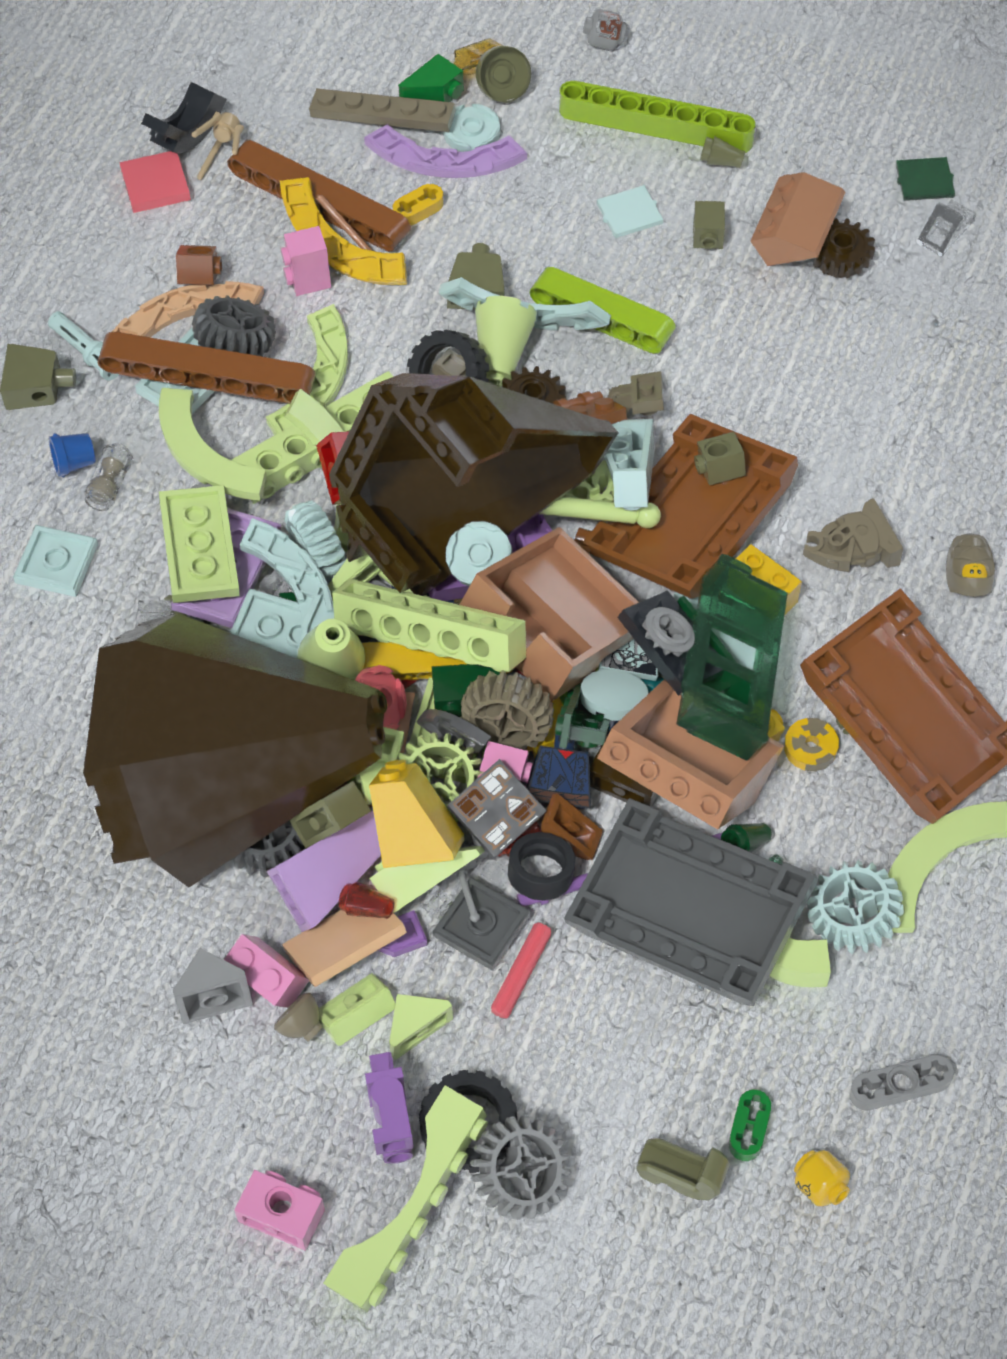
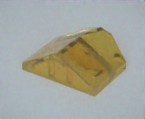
M487 38L455 49L453 64L463 70V76L476 74V67L481 56L493 47L504 45L491 38Z

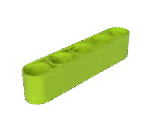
M546 267L529 292L530 297L536 304L570 305L591 301L611 315L609 325L593 329L653 354L661 352L676 328L674 321L664 313L554 267Z

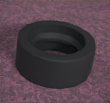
M535 832L526 834L518 839L510 850L507 876L511 886L525 897L542 901L555 899L567 892L572 884L576 856L572 847L563 838L552 833ZM535 855L547 856L554 859L562 867V871L551 877H537L528 873L521 866V861Z

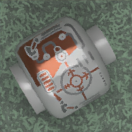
M597 9L592 17L587 16L583 27V33L588 34L587 40L589 45L606 50H613L617 45H622L626 32V23L623 22L622 16L619 13L603 9Z

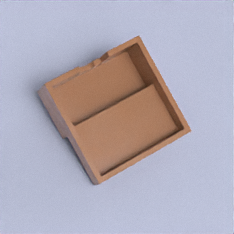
M558 527L477 573L459 605L525 621L526 658L516 668L527 678L530 677L533 684H541L542 691L549 693V699L552 702L583 682L586 676L595 672L603 658L634 639L617 617L623 609L639 602L562 528Z

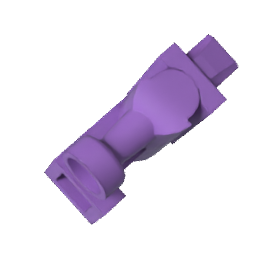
M391 1052L369 1056L371 1072L365 1073L370 1107H373L376 1123L382 1126V1128L372 1130L376 1155L382 1154L383 1161L388 1164L405 1162L413 1157V1140L406 1106L402 1067L394 1068Z

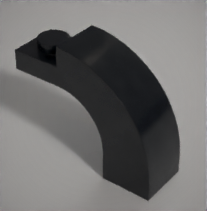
M191 82L182 103L170 117L158 119L145 113L141 124L151 129L149 133L151 135L150 141L175 153L187 152L197 146L207 136L212 127L196 138L192 137V133L209 121L215 112L221 113L227 99Z

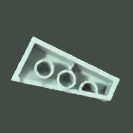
M653 419L623 420L614 423L612 426L619 433L604 458L614 484L615 508L623 507L625 510H638L641 507H648L654 461Z

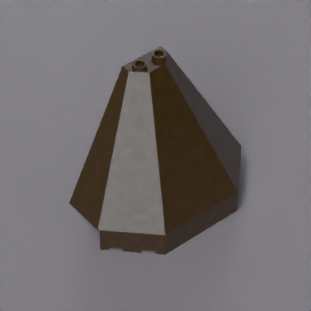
M402 373L373 384L329 473L331 485L334 488L338 487L341 505L336 506L342 533H348L351 548L346 551L348 562L368 554L399 593L410 589L413 594L424 596L452 576L446 562V547L450 537L456 531H459L468 523L485 521L498 526L505 535H510L591 477L619 432L607 420H600L469 376Z
M179 613L141 622L137 628L126 631L115 638L114 642L99 648L83 774L87 786L94 785L100 803L94 807L103 834L110 832L113 841V850L110 854L114 864L151 858L154 863L189 888L381 759L382 744L385 742L383 722L384 713L387 711V701L382 692L368 685Z

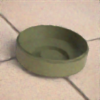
M496 46L481 56L476 67V81L481 92L489 99L498 102H511L521 97L528 89L531 81V67L526 56L518 49L510 46Z

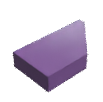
M415 910L397 916L404 924L407 933L377 951L397 957L427 946V939Z

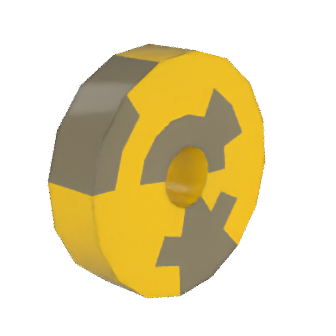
M805 718L796 721L789 727L785 735L784 752L787 759L795 767L804 771H819L832 764L837 756L839 738L835 729L827 722L818 718ZM813 742L817 746L809 747L806 743Z

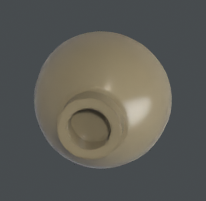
M304 993L297 998L276 1020L274 1030L285 1037H303L309 1042L323 1027L318 1022L319 1007L312 994Z

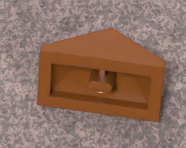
M558 793L552 795L541 824V832L552 833L563 838L572 847L576 857L585 860L593 859L603 830Z

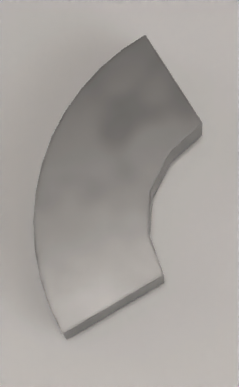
M437 709L425 710L416 721L418 725L429 733H437L438 739L443 742L446 733L451 735L450 741L454 743L459 738H462L464 740L463 746L465 748L473 747L475 754L480 752L491 737L468 721Z

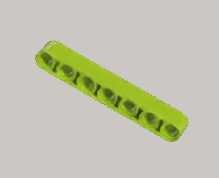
M567 81L560 87L559 112L562 117L568 120L698 146H704L706 137L714 138L716 136L730 145L745 151V153L753 147L755 120L747 114L580 81Z

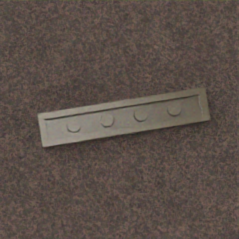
M316 88L309 112L312 118L377 125L388 124L389 126L449 132L456 108L455 103Z

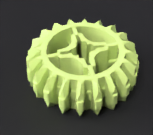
M434 732L431 733L430 743H427L423 736L417 738L419 748L412 743L406 744L405 749L409 755L399 753L397 760H406V764L417 763L430 783L433 778L431 774L439 777L447 773L443 784L440 782L432 784L436 793L446 801L450 800L452 802L459 795L456 791L457 787L452 782V777L460 767H462L466 776V788L479 775L484 773L480 770H475L482 764L480 758L469 759L474 754V748L469 747L463 752L461 748L464 740L459 738L455 745L450 744L451 735L449 733L445 734L443 742H438V735ZM444 755L452 759L446 763L439 764L435 763L430 757L427 759L426 756ZM448 809L456 823L459 822V820L454 816V814Z

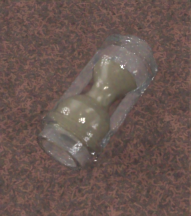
M113 443L103 447L98 464L84 491L86 496L85 502L92 509L107 511L109 507L114 505L128 468L133 461V455L125 445Z

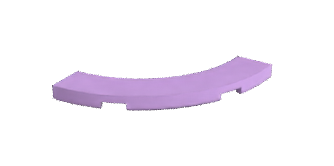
M388 124L364 137L365 145L384 160L411 172L434 177L467 178L488 175L508 169L527 160V152L509 135L496 142L475 147L472 151L457 152V149L438 147L428 149L418 146L415 141L401 135Z

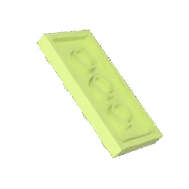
M224 485L159 491L173 603L240 596Z

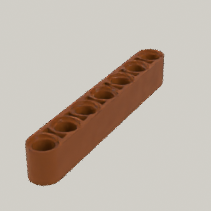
M246 140L238 148V153L236 155L233 154L227 160V165L234 175L281 199L280 181L309 177L315 202L325 221L343 229L317 201V195H323L363 240L385 251L392 252L411 230L409 221L402 214L255 141Z
M108 332L105 335L97 362L101 369L114 374L288 404L291 403L299 389L311 395L316 375L312 367L302 363L122 332Z

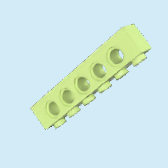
M387 371L324 408L344 432L350 431L371 385L394 376ZM295 425L286 428L231 460L242 465L266 469L267 478L261 500L271 497L279 489L299 481L302 476L316 468L322 467L316 445H313L307 436ZM251 500L253 504L259 502L257 500Z
M350 579L332 592L334 619L344 622L356 635L376 638L384 643H396L411 650L419 649L431 652L438 657H451L463 660L466 664H479L491 667L498 672H502V670L510 672L526 658V626L524 620L408 592L399 593L395 589Z

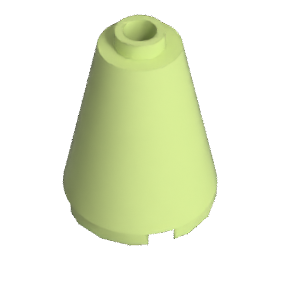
M507 296L486 297V303L481 304V301H478L475 309L477 338L480 343L479 348L484 349L487 355L485 361L489 363V372H487L486 378H489L488 383L502 386L503 378L511 380V372L515 371L536 322L537 312L530 304L528 309L521 306L520 299Z
M327 619L303 638L298 649L297 659L349 679H356L357 675L364 669L365 650L359 637L344 622L338 619Z

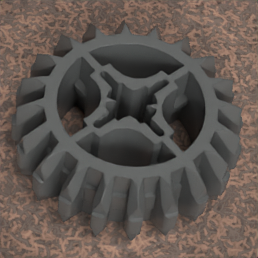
M228 295L225 298L215 296L213 300L205 299L204 303L198 305L192 320L193 338L198 340V345L263 357L264 353L269 352L276 334L274 318L269 315L268 310L261 309L260 304L254 305L250 300L244 301L239 297L230 298Z
M287 821L268 834L269 840L265 836L232 858L234 866L238 870L246 866V872L250 876L256 869H259L260 875L265 877L267 870L306 849L291 822ZM287 838L283 843L276 846L280 840Z

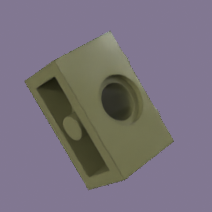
M354 781L307 807L289 821L304 847L308 848L371 811L364 800V795L358 790Z

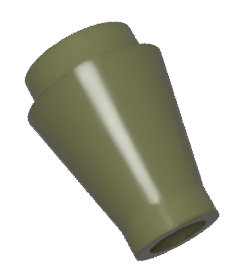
M716 136L714 138L706 137L700 160L706 161V165L741 168L745 151L730 145Z

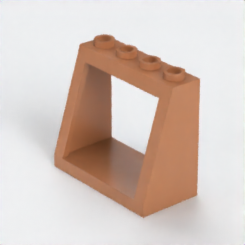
M665 679L611 728L597 759L718 830L755 804L784 745L690 691L678 696Z

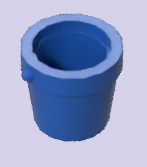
M54 433L52 436H49L50 453L59 477L64 478L72 471L95 464L94 448L88 433L63 436Z

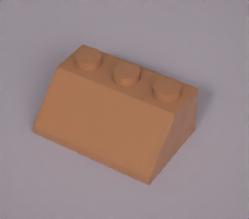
M805 172L791 175L786 174L779 177L750 240L766 265L772 266L817 258L846 193L844 189Z

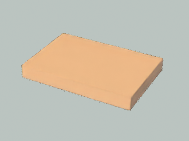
M372 891L324 919L315 927L283 943L282 946L288 957L311 984L316 987L407 932L399 918Z

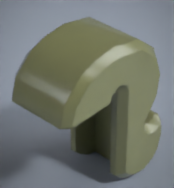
M651 1138L646 1140L636 1170L643 1179L655 1185L664 1183L684 1196L696 1200L709 1201L719 1196L730 1164L727 1157L714 1147L710 1149L706 1157H703L664 1139Z

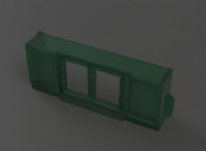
M721 554L718 560L702 577L697 609L692 622L695 640L686 656L676 725L686 729L687 733L748 761L769 739L768 728L788 593L751 575L752 569L747 564L727 554ZM714 628L755 648L753 670L708 649L711 629ZM706 661L751 683L747 705L702 684Z

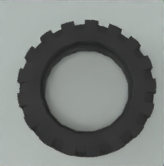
M436 330L431 332L432 335L430 336L425 335L420 339L421 343L414 346L411 351L413 353L412 358H409L407 362L410 374H430L432 362L437 354L444 348L452 346L460 351L465 361V376L487 383L489 381V378H486L487 372H489V363L485 361V357H487L484 349L479 348L480 343L476 339L470 338V335L461 332Z
M460 1070L457 1075L452 1076L450 1073L443 1076L439 1084L435 1082L429 1088V1094L424 1096L419 1113L420 1134L425 1143V1148L427 1146L425 1117L445 1085L461 1095H476L487 1099L495 1106L499 1114V1122L504 1125L507 1117H515L518 1121L517 1106L512 1100V1094L509 1089L502 1087L501 1081L496 1077L489 1078L485 1072L477 1070L476 1073ZM508 1142L500 1150L497 1160H503L506 1157L505 1147L508 1146ZM467 1148L465 1153L468 1154V1157L462 1169L469 1170V1173L479 1172V1167L471 1166L470 1162L473 1159H480L481 1154L477 1153L474 1148Z

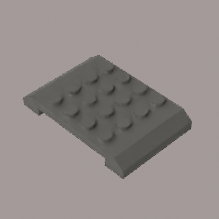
M629 798L567 911L564 920L586 936L735 1002L754 1006L818 882V878L815 874L789 863L783 862L780 865L662 816L659 810Z

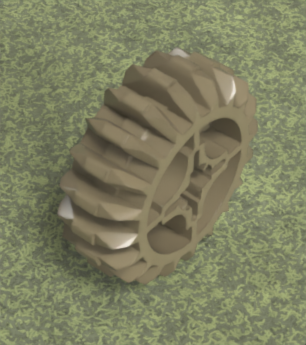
M504 670L499 675L489 671L487 676L478 675L477 679L467 687L461 702V718L490 735L491 737L488 741L526 750L528 746L536 748L538 742L544 741L548 735L549 728L552 727L554 720V703L550 701L549 693L542 691L541 684H532L530 677L522 679L518 677L517 672L513 676L507 675Z

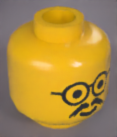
M811 1150L804 1154L794 1168L796 1173L795 1185L816 1206L824 1207L831 1203L838 1205L849 1194L850 1172L829 1151L820 1150L816 1152Z

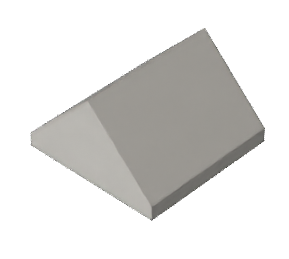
M202 948L199 949L173 989L183 1024L253 1005L245 971Z

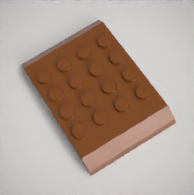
M689 414L672 434L673 445L652 469L648 502L655 504L661 512L659 523L653 528H643L637 522L631 524L612 521L605 523L600 521L584 539L582 545L590 547V554L693 599L702 596L788 489L797 470L798 459L797 456ZM734 432L744 451L746 476L709 485L704 474L699 475L695 466L694 456L698 455L697 441Z
M900 588L804 659L800 666L807 684L916 815L934 824L1007 765V721L1005 722L922 625L918 620L922 613Z

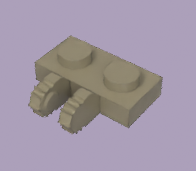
M659 371L631 375V384L612 387L609 389L607 398H611L614 402L626 407V413L632 408L633 415H652L664 410L662 373Z

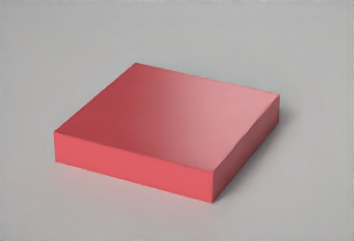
M168 151L119 162L133 213L191 200L178 153Z

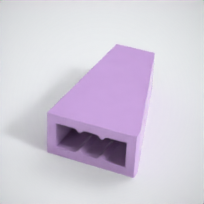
M373 810L345 828L267 871L301 932L318 925L380 857L381 852Z

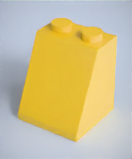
M394 760L385 763V767L381 768L369 784L383 868L454 860L464 842V834L418 764H406V760Z

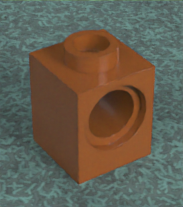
M180 245L176 253L177 284L214 285L217 275L222 274V257L217 256L216 246Z

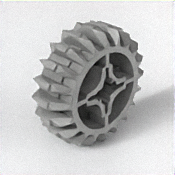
M521 1116L519 1121L515 1117H507L505 1125L501 1122H495L492 1125L494 1134L486 1131L481 1135L487 1145L477 1144L474 1147V1150L481 1154V1158L471 1160L470 1164L473 1167H479L480 1174L472 1175L471 1179L473 1182L483 1183L476 1193L478 1196L490 1194L485 1205L488 1208H494L498 1205L497 1210L500 1216H507L510 1212L512 1219L520 1220L523 1214L528 1219H533L536 1217L537 1210L540 1213L549 1212L548 1201L551 1203L561 1201L555 1190H566L568 1188L567 1184L561 1181V1176L570 1175L571 1170L562 1168V1161L569 1160L571 1156L568 1153H559V1149L564 1146L565 1141L563 1139L552 1141L556 1130L550 1127L543 1131L544 1121L538 1119L531 1124L529 1116ZM522 1136L534 1142L543 1156H533L528 1149V1145L523 1143ZM508 1142V1146L505 1147L506 1158L502 1164L496 1166L498 1154ZM521 1162L534 1163L532 1166L525 1167L520 1173L507 1172L509 1169L516 1168ZM545 1169L543 1181L539 1188L534 1192V1189L537 1188V1174L541 1170ZM498 1179H509L513 1184L514 1191H518L520 1199L509 1195L503 1189Z

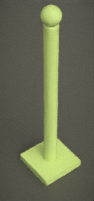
M561 497L539 513L631 524L637 522L643 528L655 527L661 518L659 508L648 502V507H641L638 510H625L623 507L615 508L614 502Z

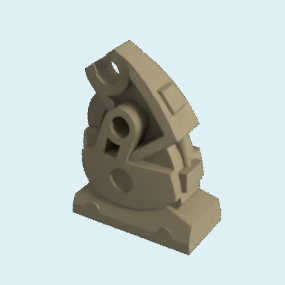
M874 498L865 502L862 511L840 516L836 521L824 526L821 532L808 531L806 542L816 543L817 546L811 547L805 544L803 555L824 567L849 572L850 565L868 567L875 565L879 561L887 568L900 565L903 553L900 541Z

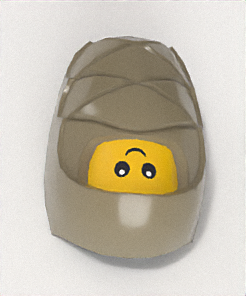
M972 533L956 536L949 547L946 560V579L950 592L973 597L992 593L995 566L987 540L979 534Z

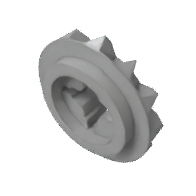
M658 607L652 609L646 615L642 626L647 630L645 638L654 641V648L659 646L663 649L665 655L672 652L678 657L682 653L688 652L693 646L695 640L694 631L690 623L678 612L669 608ZM666 625H667V629H666V630H668V634H669L670 636H672V637L667 636V632H666L665 630H663Z

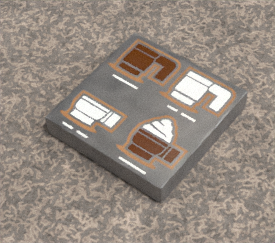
M500 759L447 805V808L493 859L546 812L544 807Z

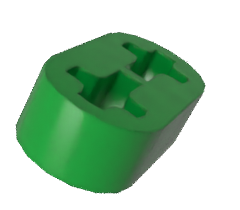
M752 1089L746 1091L741 1095L729 1138V1149L731 1154L741 1161L754 1160L759 1156L771 1112V1101L760 1090ZM752 1101L758 1102L759 1109H761L758 1110L755 1121L748 1120L750 1109L747 1106H750ZM745 1129L752 1131L750 1141L752 1144H755L750 1145L748 1150L742 1149L741 1142L738 1141L743 1139Z

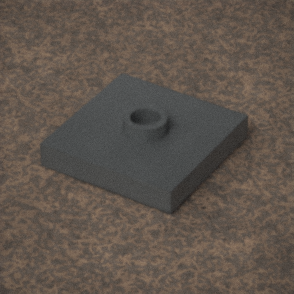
M470 877L467 882L480 919L477 922L470 920V912L463 890H461L434 928L433 936L493 971L530 917V910Z

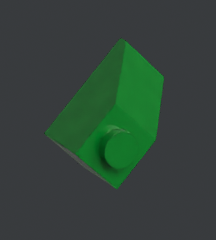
M437 54L398 85L399 97L451 102L453 99H457L464 91L463 70L440 54Z

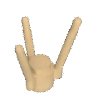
M215 112L209 121L192 133V137L196 138L213 126V134L216 139L197 175L198 180L203 179L222 143L233 140L232 154L236 155L238 153L240 136L244 126L240 125V120L234 114Z

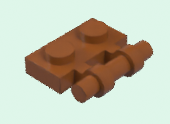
M589 391L582 392L577 395V398L570 400L562 398L555 400L553 403L554 405L600 420H607L611 424L627 420L626 407L614 402L611 398H603L600 391L593 393Z

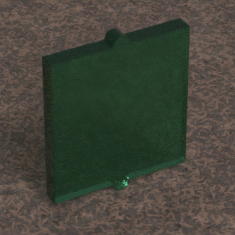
M947 157L896 160L897 184L901 187L903 201L955 197L952 182L954 174L950 173Z

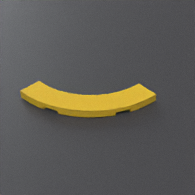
M309 177L280 181L282 199L292 225L296 231L316 226L320 227L327 247L328 263L331 268L363 282L379 285H407L404 253H382L364 250L349 243V241L338 235L322 217L315 202Z

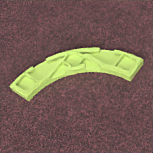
M334 304L307 315V323L313 332L317 346V358L313 367L316 375L310 396L322 407L331 404L337 397L344 381L348 362L345 327ZM288 403L276 412L266 416V422L274 435L294 425L284 417L290 405Z
M162 388L159 398L160 425L166 445L179 465L203 484L208 483L212 486L224 485L225 494L261 501L267 478L266 469L236 463L211 449L200 437L192 421L193 391Z
M302 389L295 393L284 417L298 427L313 445H317L331 432H344L328 411ZM336 508L334 530L346 553L348 551V533H342Z
M1007 801L982 803L953 811L942 816L934 824L924 827L906 844L888 873L889 878H894L897 881L898 890L902 892L903 896L901 904H903L904 913L902 916H899L901 922L899 928H892L893 933L914 932L915 908L920 889L927 876L939 863L948 857V854L963 845L967 846L994 838H1007Z

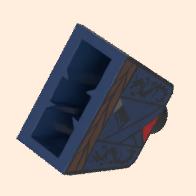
M555 735L554 747L540 746L538 748L526 789L539 803L549 804L552 795L558 793L575 808L588 810L591 808L589 752L574 750L575 740H569L567 748L559 747L561 736Z

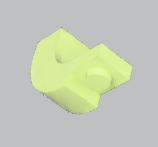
M789 938L770 977L793 986L827 987L831 974L827 939L796 940Z

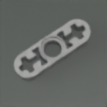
M930 1055L862 1073L852 1082L849 1092L850 1100L857 1108L870 1111L938 1093L949 1087L954 1076V1067L946 1057ZM932 1067H935L939 1072L944 1071L941 1080H937L935 1075L924 1077L922 1086L919 1085V1077L928 1075ZM897 1074L906 1075L911 1080L912 1087L907 1091L897 1090L892 1084V1077ZM881 1079H884V1088L874 1091L872 1099H868L866 1094H859L862 1085H866L869 1090L880 1088Z

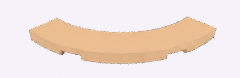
M225 281V284H192L183 286L145 302L140 306V310L128 319L124 318L112 332L152 337L166 326L195 315L198 305L204 303L205 299L213 300L215 296L225 298L228 295L230 298L239 297L244 301L250 300L254 305L259 304L264 295V287L234 281Z

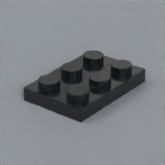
M668 590L623 609L617 617L678 696L723 675L729 668ZM658 607L672 609L681 614L690 623L694 631L695 640L688 652H684L678 657L672 652L665 655L663 649L659 646L654 648L653 640L645 638L647 630L642 625L646 615L652 609ZM666 625L663 630H665V631L667 632V636L672 637V636H670V635L668 634V630H666V629H667V625Z

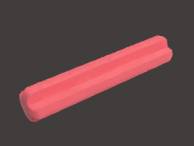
M539 922L533 925L491 1005V1012L494 1015L503 1019H507L510 1016L551 937V928Z

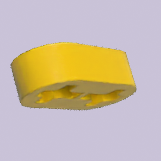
M425 184L394 201L392 208L394 211L402 214L412 226L442 209L443 191L438 185Z

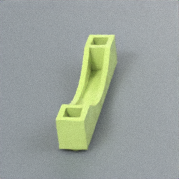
M446 1085L443 1087L425 1117L427 1130L426 1158L420 1180L410 1200L398 1216L379 1233L360 1244L344 1249L323 1282L324 1285L366 1312L369 1311L371 1306L377 1307L387 1292V1287L384 1284L392 1272L397 1274L404 1265L408 1253L405 1252L412 1238L418 1240L428 1224V1220L425 1219L432 1205L438 1207L448 1191V1187L445 1184L452 1172L458 1174L464 1166L468 1157L465 1151L472 1139L478 1141L485 1131L488 1122L485 1121L487 1114L483 1107Z

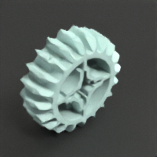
M312 500L292 506V509L286 511L284 521L286 523L285 528L289 534L288 537L301 549L307 551L322 572L327 585H329L346 561L345 551L341 546V541L331 521H329L321 507Z
M858 859L854 867H849L845 861L842 863L841 870L837 871L834 867L830 866L829 877L819 874V885L815 886L811 894L812 897L807 902L808 909H810L807 914L809 921L813 923L812 927L815 934L821 935L822 940L827 939V944L833 942L834 948L837 951L847 945L848 952L851 954L856 950V946H861L862 950L866 953L869 950L868 944L874 943L881 948L882 936L892 939V928H899L901 924L899 916H902L904 913L903 904H901L903 896L902 892L898 890L897 881L894 878H889L885 868L877 872L876 865L873 862L866 868H863L862 862ZM852 898H855L856 904L859 905L857 907L858 916L855 915L854 908H852ZM877 915L874 919L867 922L870 917ZM839 923H849L852 926H846Z

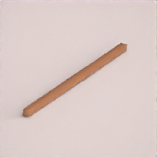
M317 195V201L361 249L373 251L324 196Z

